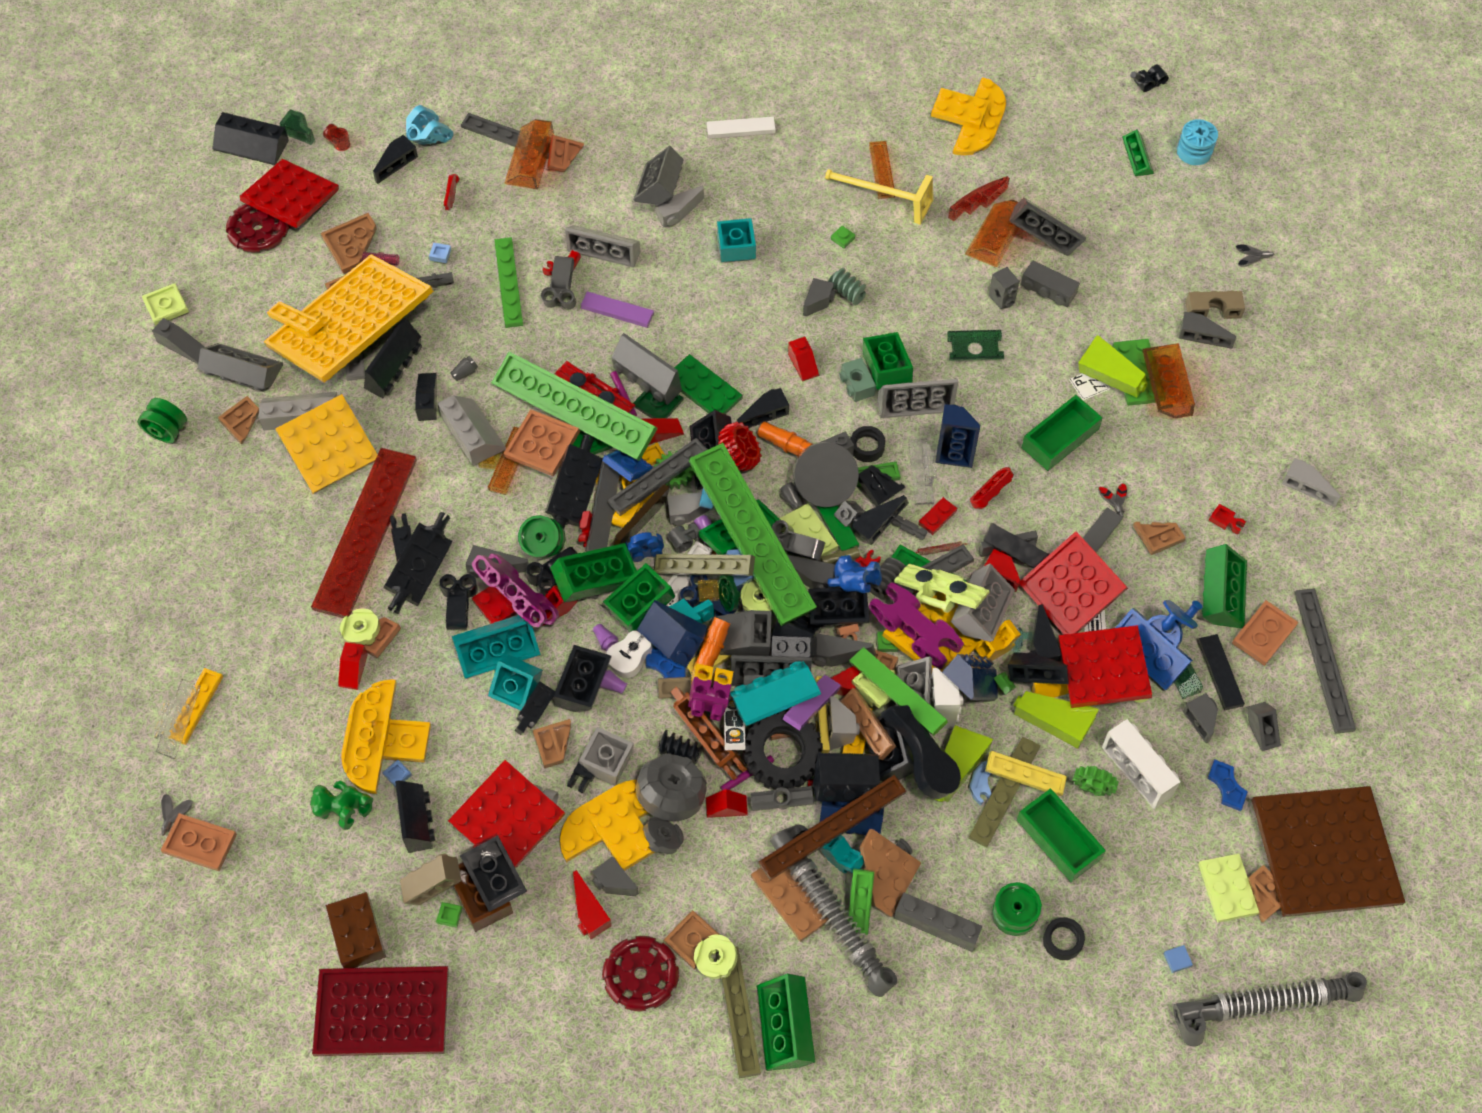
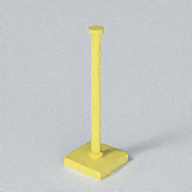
M830 169L827 170L825 176L826 180L833 179L912 200L914 223L919 225L923 222L934 200L933 176L929 175L925 176L916 194L834 173Z

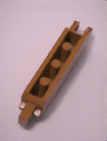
M675 687L671 691L677 700L674 703V709L716 764L724 769L733 780L738 778L730 766L736 763L742 772L747 770L740 760V755L736 750H725V736L704 710L703 715L700 717L693 716L691 714V707H688L690 694L688 692L684 694L680 688Z

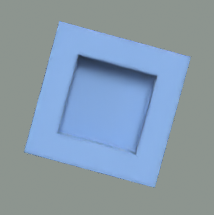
M433 243L429 260L447 263L451 252V245Z

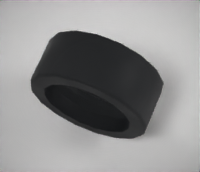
M862 426L852 433L850 439L854 444L853 456L857 460L873 462L882 457L885 451V436L878 428ZM862 437H871L878 441V448L873 451H864L857 446V441Z
M1059 917L1052 920L1043 936V944L1047 953L1058 960L1075 958L1081 952L1085 942V933L1081 925L1068 917ZM1059 927L1070 929L1076 936V945L1070 950L1058 949L1053 944L1051 937L1055 929Z

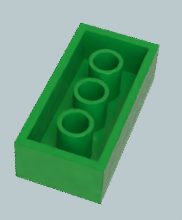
M625 543L560 557L550 567L564 603L615 591L637 571Z

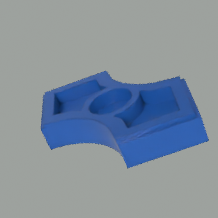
M653 648L652 653L646 656V669L656 670L664 678L686 677V667L673 662L657 648Z
M1214 759L1208 779L1214 782L1220 789L1222 795L1221 804L1241 811L1248 791L1236 782L1233 766Z

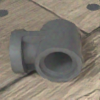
M695 523L689 524L687 530L683 526H677L668 533L669 540L679 553L688 550L693 545V539L695 541L701 540L699 528Z

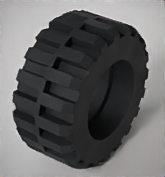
M785 710L757 721L750 728L745 740V750L743 752L745 754L744 763L748 765L747 770L749 774L755 776L754 780L757 783L761 781L764 783L763 787L768 789L770 787L776 790L780 787L789 789L803 786L815 773L818 753H821L823 750V743H820V733L814 730L816 726L812 722L810 724L807 722L799 731L783 720L786 714ZM774 734H787L798 742L802 754L795 766L781 768L775 766L767 759L764 753V745L770 736Z

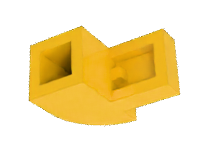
M1010 619L1006 620L999 627L993 641L980 640L976 644L975 650L980 656H987L993 661L1009 652L1015 646L1014 642L1021 634Z

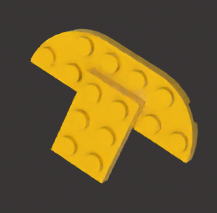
M982 77L975 96L941 88L931 111V117L963 125L953 149V154L973 155L980 150L984 151L994 141L1005 112L1006 98L997 84L990 79Z
M393 679L376 682L371 685L372 687L355 698L350 708L341 759L347 777L357 788L372 794H377L383 759L425 762L431 729L430 722L390 719L397 685L396 680Z
M637 780L625 781L612 787L570 814L562 827L560 835L561 851L566 863L602 841L624 871L655 853L649 847V842L643 831L644 826L639 820L649 813L641 806L637 799L635 789Z

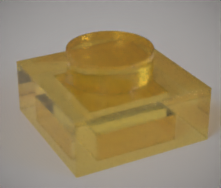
M501 452L479 462V468L497 470Z
M717 580L698 581L699 602L708 599L710 601L719 600Z

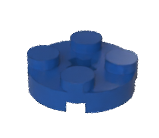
M651 532L640 533L632 536L629 543L627 541L625 543L635 562L642 561L646 557H656V554H663L664 543L660 534L652 536Z

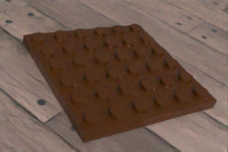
M1371 786L1256 796L1252 798V804L1283 917L1391 907L1406 903Z

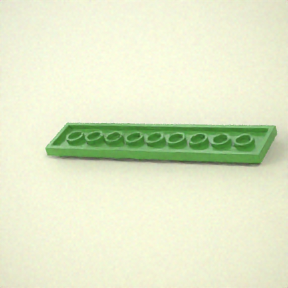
M510 351L507 353L491 382L493 385L567 424L578 427L579 430L638 461L642 458L658 429Z
M724 443L689 458L691 467L740 554L755 556L753 577L780 625L783 626L816 610L817 607Z

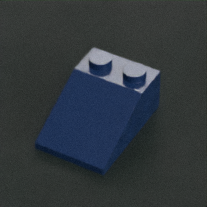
M654 600L637 631L667 658L687 667L704 640L707 626Z

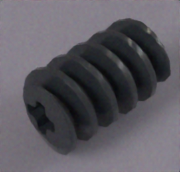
M665 730L659 742V753L663 755L667 752V754L687 757L696 765L701 756L703 745L697 748V741L690 745L689 738L684 743L682 735L676 740V733L673 732L669 737L668 730Z

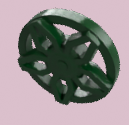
M723 575L718 581L719 598L726 611H735L738 609L739 597L741 596L740 591L737 590L732 575Z

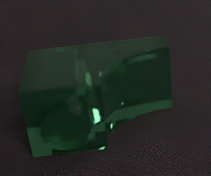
M290 109L280 121V126L285 127L287 136L312 145L315 139L312 129L307 127L305 115Z

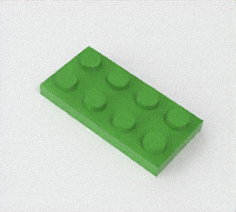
M1149 339L1113 342V348L1146 374L1147 387L1145 391L1141 392L1138 397L1125 393L1127 405L1164 402L1165 397Z

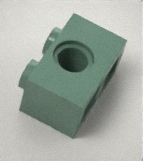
M862 357L841 365L840 379L846 383L847 393L850 397H853L855 402L875 396L876 384Z

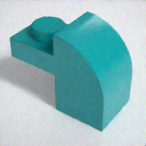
M684 598L669 606L700 623L709 621L714 617L713 603L709 599L694 608Z
M841 835L820 848L827 860L844 874L847 872L853 873L854 868L860 869L864 864L861 852L852 849L845 837Z

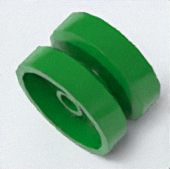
M152 398L146 406L147 411H143L137 420L139 427L149 436L165 443H173L179 434L178 430H181L186 424L187 417L181 409L169 401L161 398Z
M542 515L531 516L526 519L518 532V542L522 550L530 556L541 559H550L558 555L564 548L566 541L562 525L556 520Z
M1020 882L1009 883L1002 887L996 895L992 908L993 921L998 929L1012 936H1021L1030 932L1041 914L1042 903L1040 896L1034 888Z

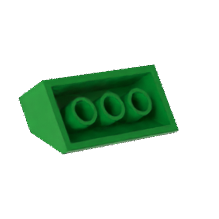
M1227 544L1206 549L1202 615L1203 618L1213 625L1243 629L1245 626L1247 560Z
M787 973L757 985L766 1071L801 1068L815 1063L805 977Z

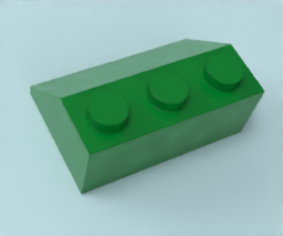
M645 563L607 597L603 603L620 624L631 632L637 631L654 600L667 605L676 596L672 587Z

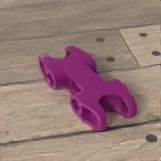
M492 553L489 557L477 555L472 562L473 570L488 586L496 587L512 603L514 611L534 627H541L543 623L553 625L559 618L558 610L543 594L535 593L519 577L518 571L499 554ZM496 558L499 564L493 562L492 559ZM480 560L485 562L486 569L484 571L480 570L478 566ZM546 609L551 610L553 613L551 620L547 619ZM532 616L540 619L538 623L535 622Z
M891 582L886 589L887 595L894 602L893 604L888 605L875 598L870 601L868 607L879 623L891 632L900 628L915 641L912 644L913 651L920 658L930 656L932 658V665L936 668L942 669L947 662L945 655L941 653L939 647H948L957 653L962 650L964 643L954 629L941 619H938L935 623L930 621L918 610L921 606L919 600L908 590Z

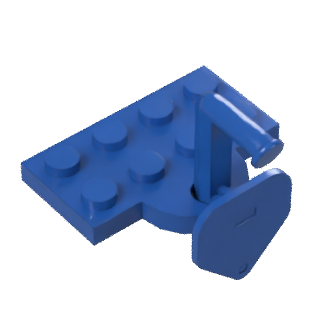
M1165 600L1163 604L1168 610L1169 615L1161 614L1153 616L1149 620L1135 608H1132L1116 626V628L1138 625L1148 675L1164 690H1168L1193 661L1178 647L1182 642V628L1188 626L1191 629H1195L1198 626L1192 618L1203 606L1195 600L1186 612L1174 602Z

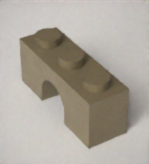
M1194 291L1188 293L1185 302L1187 312H1194L1205 317L1208 315L1209 308L1221 310L1224 319H1241L1245 311L1242 291Z

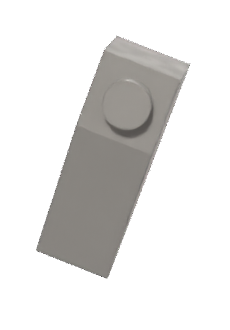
M703 185L674 195L670 201H665L661 205H655V213L663 227L673 226L680 222L704 199Z
M1294 458L1282 484L1335 507L1341 495L1312 465Z
M702 492L667 496L670 525L680 526L689 523L711 510L699 506Z

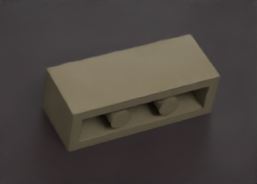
M440 854L431 862L422 864L421 868L409 872L406 877L402 878L400 884L404 904L421 905L461 882L457 857Z

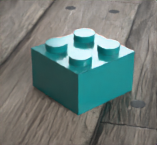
M752 218L717 221V238L721 262L756 259V242Z

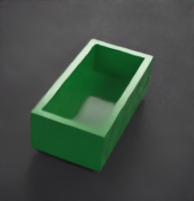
M1074 395L1028 432L1023 438L1021 448L1049 471L1100 429L1103 417L1080 397Z
M1051 788L1019 811L1017 822L1071 883L1102 860L1106 852L1104 847Z

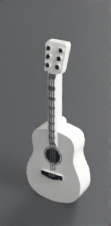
M672 599L666 606L669 607L677 601ZM638 631L629 632L624 640L615 643L607 650L606 654L612 656L608 665L609 668L623 678L634 677L641 670L646 656L652 653L653 647L651 642Z

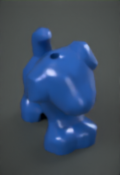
M850 555L840 556L834 567L835 578H829L827 583L830 587L840 586L846 592L858 591L869 593L871 585L866 583L880 585L882 581L880 564L871 561L868 566L862 567L860 563L853 561Z

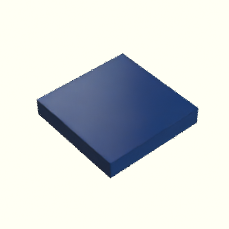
M619 450L604 455L602 460L630 482L642 477L654 468L642 458L638 461Z

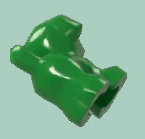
M336 781L333 787L342 791L339 795L334 796L327 787L317 785L313 790L310 806L315 816L327 819L330 813L334 812L340 817L338 821L339 826L344 830H348L354 823V819L351 818V815L355 813L354 809H358L359 814L366 817L372 811L373 798L368 794L359 792L353 786H347L343 781Z

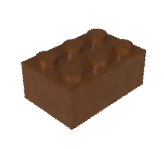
M463 862L458 864L461 882L453 887L475 932L513 914L510 902L489 912Z
M367 892L326 905L340 963L343 968H356L386 958L372 902Z

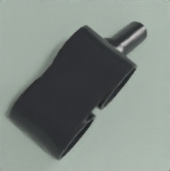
M1159 64L1153 65L1148 72L1141 70L1138 73L1133 71L1130 74V77L1133 78L1143 92L1159 87L1160 84L1164 85L1169 79V76Z

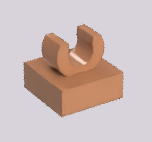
M845 624L835 627L837 635H840L841 638L846 639L848 635H851L852 639L857 641V635L854 632L859 631L858 624Z

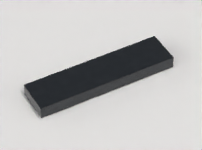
M994 523L990 524L982 539L1032 568H1035L1050 555Z
M1218 634L1199 638L1198 644L1224 711L1243 707L1245 703Z

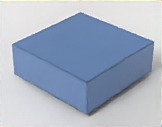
M399 760L382 772L395 788V781H406L412 776L411 772Z
M1184 945L1163 953L1172 973L1193 966Z

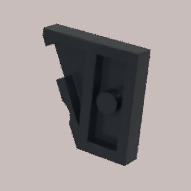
M873 465L859 473L858 481L875 507L906 488L904 484H898L891 479V476L882 473Z

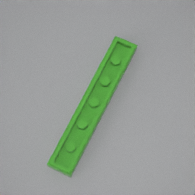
M864 647L849 660L856 669L898 706L909 705L914 717L932 736H935L948 723L945 717Z

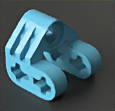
M422 105L416 106L406 118L407 138L420 145L432 144L437 141L446 143L452 139L454 133L447 125L438 122L439 116L433 110Z

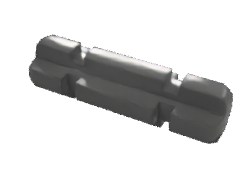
M900 515L892 522V525L900 526V529L913 536L916 535V538L920 540L925 539L927 535V530L922 527L920 529L918 525L907 519L903 520V517Z

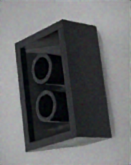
M842 588L808 589V593L817 607L816 610L808 613L810 625L862 624L870 622L867 593L858 591L846 592Z
M574 645L553 696L555 706L573 712L592 709L612 656Z
M818 753L812 785L817 801L852 802L880 784L878 754Z
M400 780L395 781L402 839L408 853L433 849L432 842L436 841L434 829H430V822H433L432 811L428 810L427 804L431 803L429 791H425L423 784Z

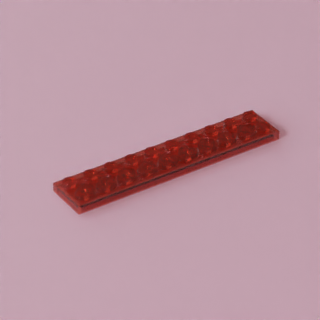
M380 448L311 605L313 611L340 618L351 615L391 522L390 517L395 513L416 464V456Z

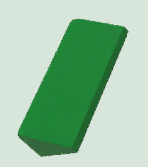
M1136 129L1122 136L1135 177L1154 174L1139 130Z

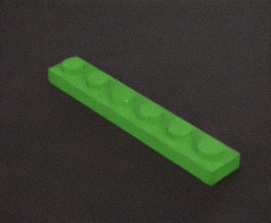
M512 237L494 239L505 328L523 326Z

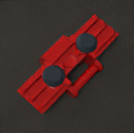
M568 361L554 373V375L628 413L635 407V404L618 394L619 389L612 388L598 379L596 374L585 373Z

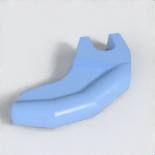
M988 760L981 762L973 771L969 785L973 799L980 806L984 802L980 795H986L988 799L991 796L988 785V777L991 773L985 771Z

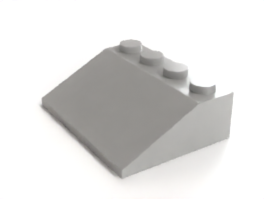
M958 379L883 385L878 392L880 418L943 413L944 404H955Z

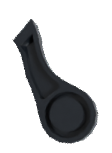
M909 705L891 706L881 712L882 717L905 738L911 749L914 762V776L918 788L926 796L933 799H941L953 793L959 787L961 781L959 767L912 714Z

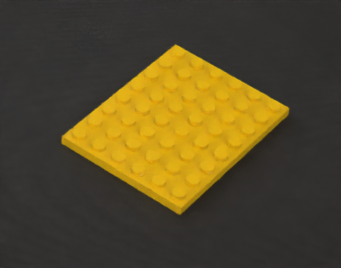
M369 255L301 311L321 320L324 325L312 337L284 324L268 337L264 343L274 352L325 383L351 360L359 356L363 350L372 345L381 335L385 334L393 325L401 321L405 315L413 311L417 305L426 300L434 291L430 285L373 255Z

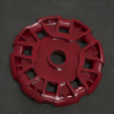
M243 204L235 209L233 216H229L226 223L227 238L231 244L237 249L241 248L243 251L250 253H260L262 250L267 249L268 251L282 242L281 239L286 237L289 230V224L247 204ZM258 225L262 226L261 229H258V230H255V229H254L255 226H258Z
M635 936V939L622 940L610 951L611 955L605 959L603 965L602 980H605L607 994L616 1004L620 1003L625 1006V1009L630 1011L643 1012L648 1008L660 1007L672 996L671 992L677 987L679 981V966H676L675 961L677 959L675 954L664 942L661 944L656 941V938L650 936ZM638 947L639 952L631 954L630 949ZM651 949L658 951L655 957L650 953ZM618 958L623 960L621 966L615 964ZM667 964L668 969L662 971L661 965ZM638 969H644L647 975L643 979H638L635 977V972ZM620 977L621 983H614L613 978ZM661 981L666 984L664 989L658 987ZM626 991L633 993L630 999L624 996ZM651 994L652 999L643 1000V996Z

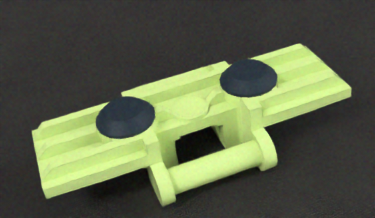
M908 564L894 579V582L918 590L916 598L920 604L925 603L940 608L946 613L955 607V603L976 609L990 593L989 590L965 582L961 576L942 570L932 569L931 571L912 564ZM939 591L946 594V601L944 602L932 597Z

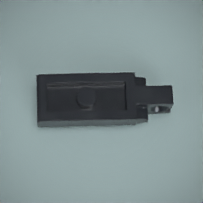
M541 681L538 682L516 718L520 723L514 730L515 732L522 735L527 727L532 729L537 724L555 694L553 689Z

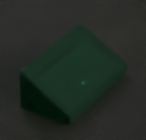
M1192 664L1174 682L1182 699L1199 694L1203 689V685Z

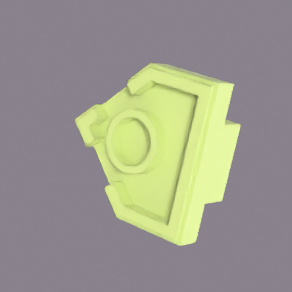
M862 673L852 680V684L871 707L875 705L880 710L892 700Z

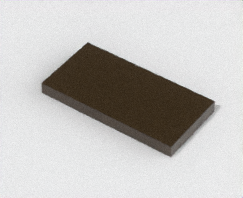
M662 485L615 535L614 545L623 544L626 541L629 543L630 538L637 535L661 509L667 500L669 492L667 485Z

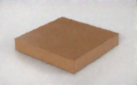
M692 910L664 939V943L695 970L697 965L694 961V952L697 945L709 938L708 936L720 934Z

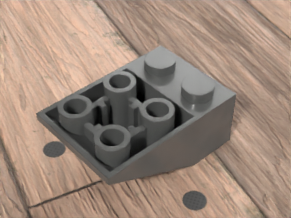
M750 610L716 616V618L730 623L728 634L723 644L725 647L721 649L719 655H770L771 611Z

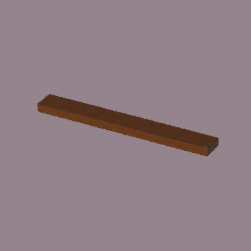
M893 775L761 859L758 864L769 880H772L900 798L907 791L897 777Z

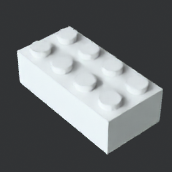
M1126 719L1108 731L1102 746L1103 750L1150 806L1156 809L1173 797L1180 783L1178 775L1175 771L1169 769L1161 755H1157L1152 749L1151 743L1140 735L1136 725L1131 724Z

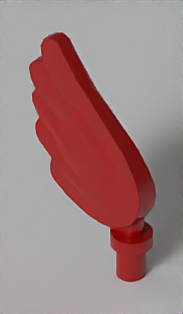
M452 174L448 177L444 198L445 210H450L453 207L456 184L460 180L457 174Z

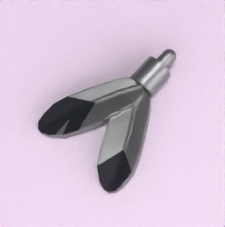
M1240 244L1236 246L1239 252L1249 255L1239 261L1238 266L1246 267L1262 258L1274 256L1273 252L1261 251L1248 245Z

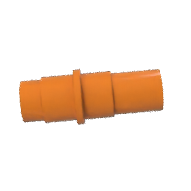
M766 421L760 425L757 433L758 437L773 443L775 446L783 449L785 453L790 452L796 456H799L805 448L813 445L806 439L797 436L795 432H789L783 428L780 429Z
M714 617L703 640L696 663L714 666L721 649L725 647L723 644L727 637L730 623ZM701 670V671L698 672V673L708 674L706 671H703V670Z

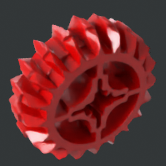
M735 422L726 425L719 432L718 439L720 442L718 445L724 443L739 471H748L758 465L762 457L760 453L761 448L759 447L760 443L757 442L753 431H750L748 426Z

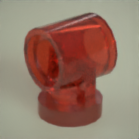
M332 123L326 126L323 131V137L330 141L336 150L346 151L350 148L351 143L348 131L345 128H338Z

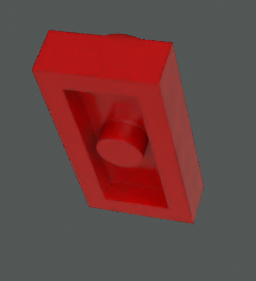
M943 497L919 520L918 525L927 530L931 535H934L957 512L958 508Z

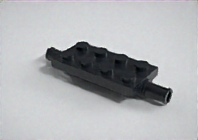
M583 435L580 448L571 444L567 446L545 513L552 515L554 520L562 525L563 529L568 524L580 527L582 514L587 510L603 458L590 453L595 440L592 436L589 439L590 435Z
M440 512L434 525L425 526L419 522L383 587L395 594L391 604L388 606V609L392 611L396 605L393 613L399 614L406 600L416 606L422 600L453 542L446 538L443 531L450 520L448 514L442 520L445 513Z

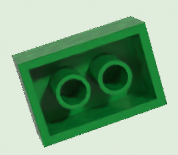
M898 332L863 338L862 354L877 390H880L883 385L913 383V366Z

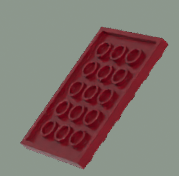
M448 966L319 969L312 1055L315 1057L445 1054Z

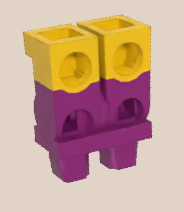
M695 664L691 676L692 683L688 707H691V714L693 716L700 717L705 710L711 712L710 718L712 720L720 721L728 706L734 671L716 668L713 673V667ZM701 670H703V671H706L708 674H703V673H698V672L701 671ZM719 675H725V676L727 677V679L721 678V677H718V676H719Z

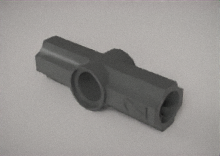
M812 786L789 789L780 787L771 791L751 793L752 810L760 811L777 808L784 810L788 807L813 805ZM781 794L788 797L784 803L777 801V797Z

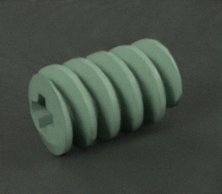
M841 268L831 275L828 282L834 283V289H837V292L842 293L854 305H858L866 295V285H861L860 280L855 282L856 277H850L851 273H845V268Z

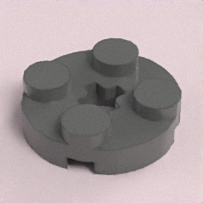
M653 816L643 827L645 837L653 852L657 853L660 851L665 854H673L677 852L684 841L681 828L667 820Z

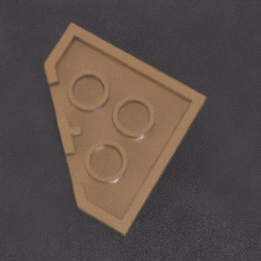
M369 213L321 233L323 241L343 274L350 272L362 262L376 232V224Z
M869 829L859 848L864 858V870L875 871L872 906L886 916L892 917L921 862L875 830Z

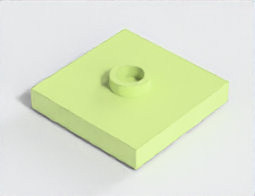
M176 283L142 296L155 326L163 318L171 320L189 312Z

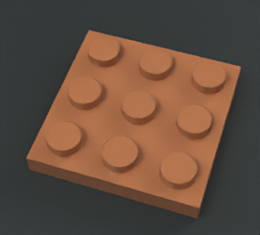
M530 409L505 450L504 456L554 477L562 463L567 446L569 444L573 445L580 430L578 427Z

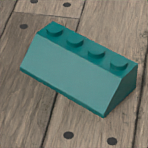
M519 615L452 636L465 679L495 670L498 661L507 655L522 661L541 655L532 625Z
M797 661L786 669L773 671L767 677L756 678L748 685L737 686L734 688V691L730 692L738 715L745 725L748 726L821 695V692L804 661Z

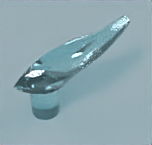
M1020 627L1017 629L1021 635L1014 642L1013 653L1021 652L1023 639L1031 640L1032 632L1022 631Z

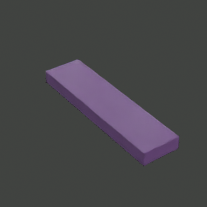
M588 291L581 303V309L648 328L654 315L653 310Z
M824 675L817 682L821 695L793 706L784 715L783 720L800 731L829 701L830 696H834L841 687L839 683Z

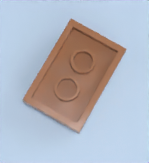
M1265 600L1234 638L1232 644L1265 666L1299 622Z
M179 813L161 848V852L220 871L237 833L233 830Z

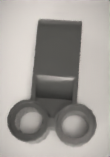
M555 256L550 287L544 288L541 292V298L545 306L553 308L558 303H561L562 307L567 310L573 309L576 306V298L570 290L574 258ZM554 295L552 300H546L547 296ZM566 297L572 298L569 302L563 301Z
M778 520L773 524L772 529L786 554L790 553L820 561L826 544L824 541L795 533L792 526L784 520ZM786 527V531L780 534L781 529Z

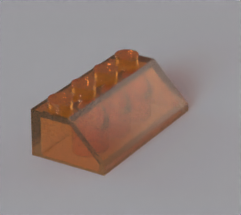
M535 119L521 127L504 182L506 185L538 190L550 150L551 137L554 135L552 121Z
M1008 200L993 205L965 255L996 268L998 267L1020 229L1009 221L1014 207L1018 203L1017 201Z
M1179 343L1142 349L1157 411L1172 418L1193 416L1195 402Z

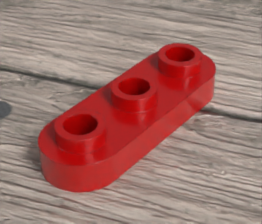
M1009 467L998 470L970 498L972 506L976 509L985 508L988 502L997 496L1005 485L1012 481L1014 476L1012 470Z

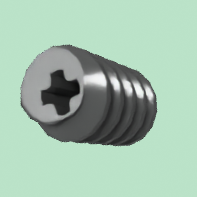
M887 558L885 563L880 566L882 575L880 585L867 583L871 585L870 592L880 599H885L884 595H887V586L891 582L895 583L894 579L906 566L895 558Z

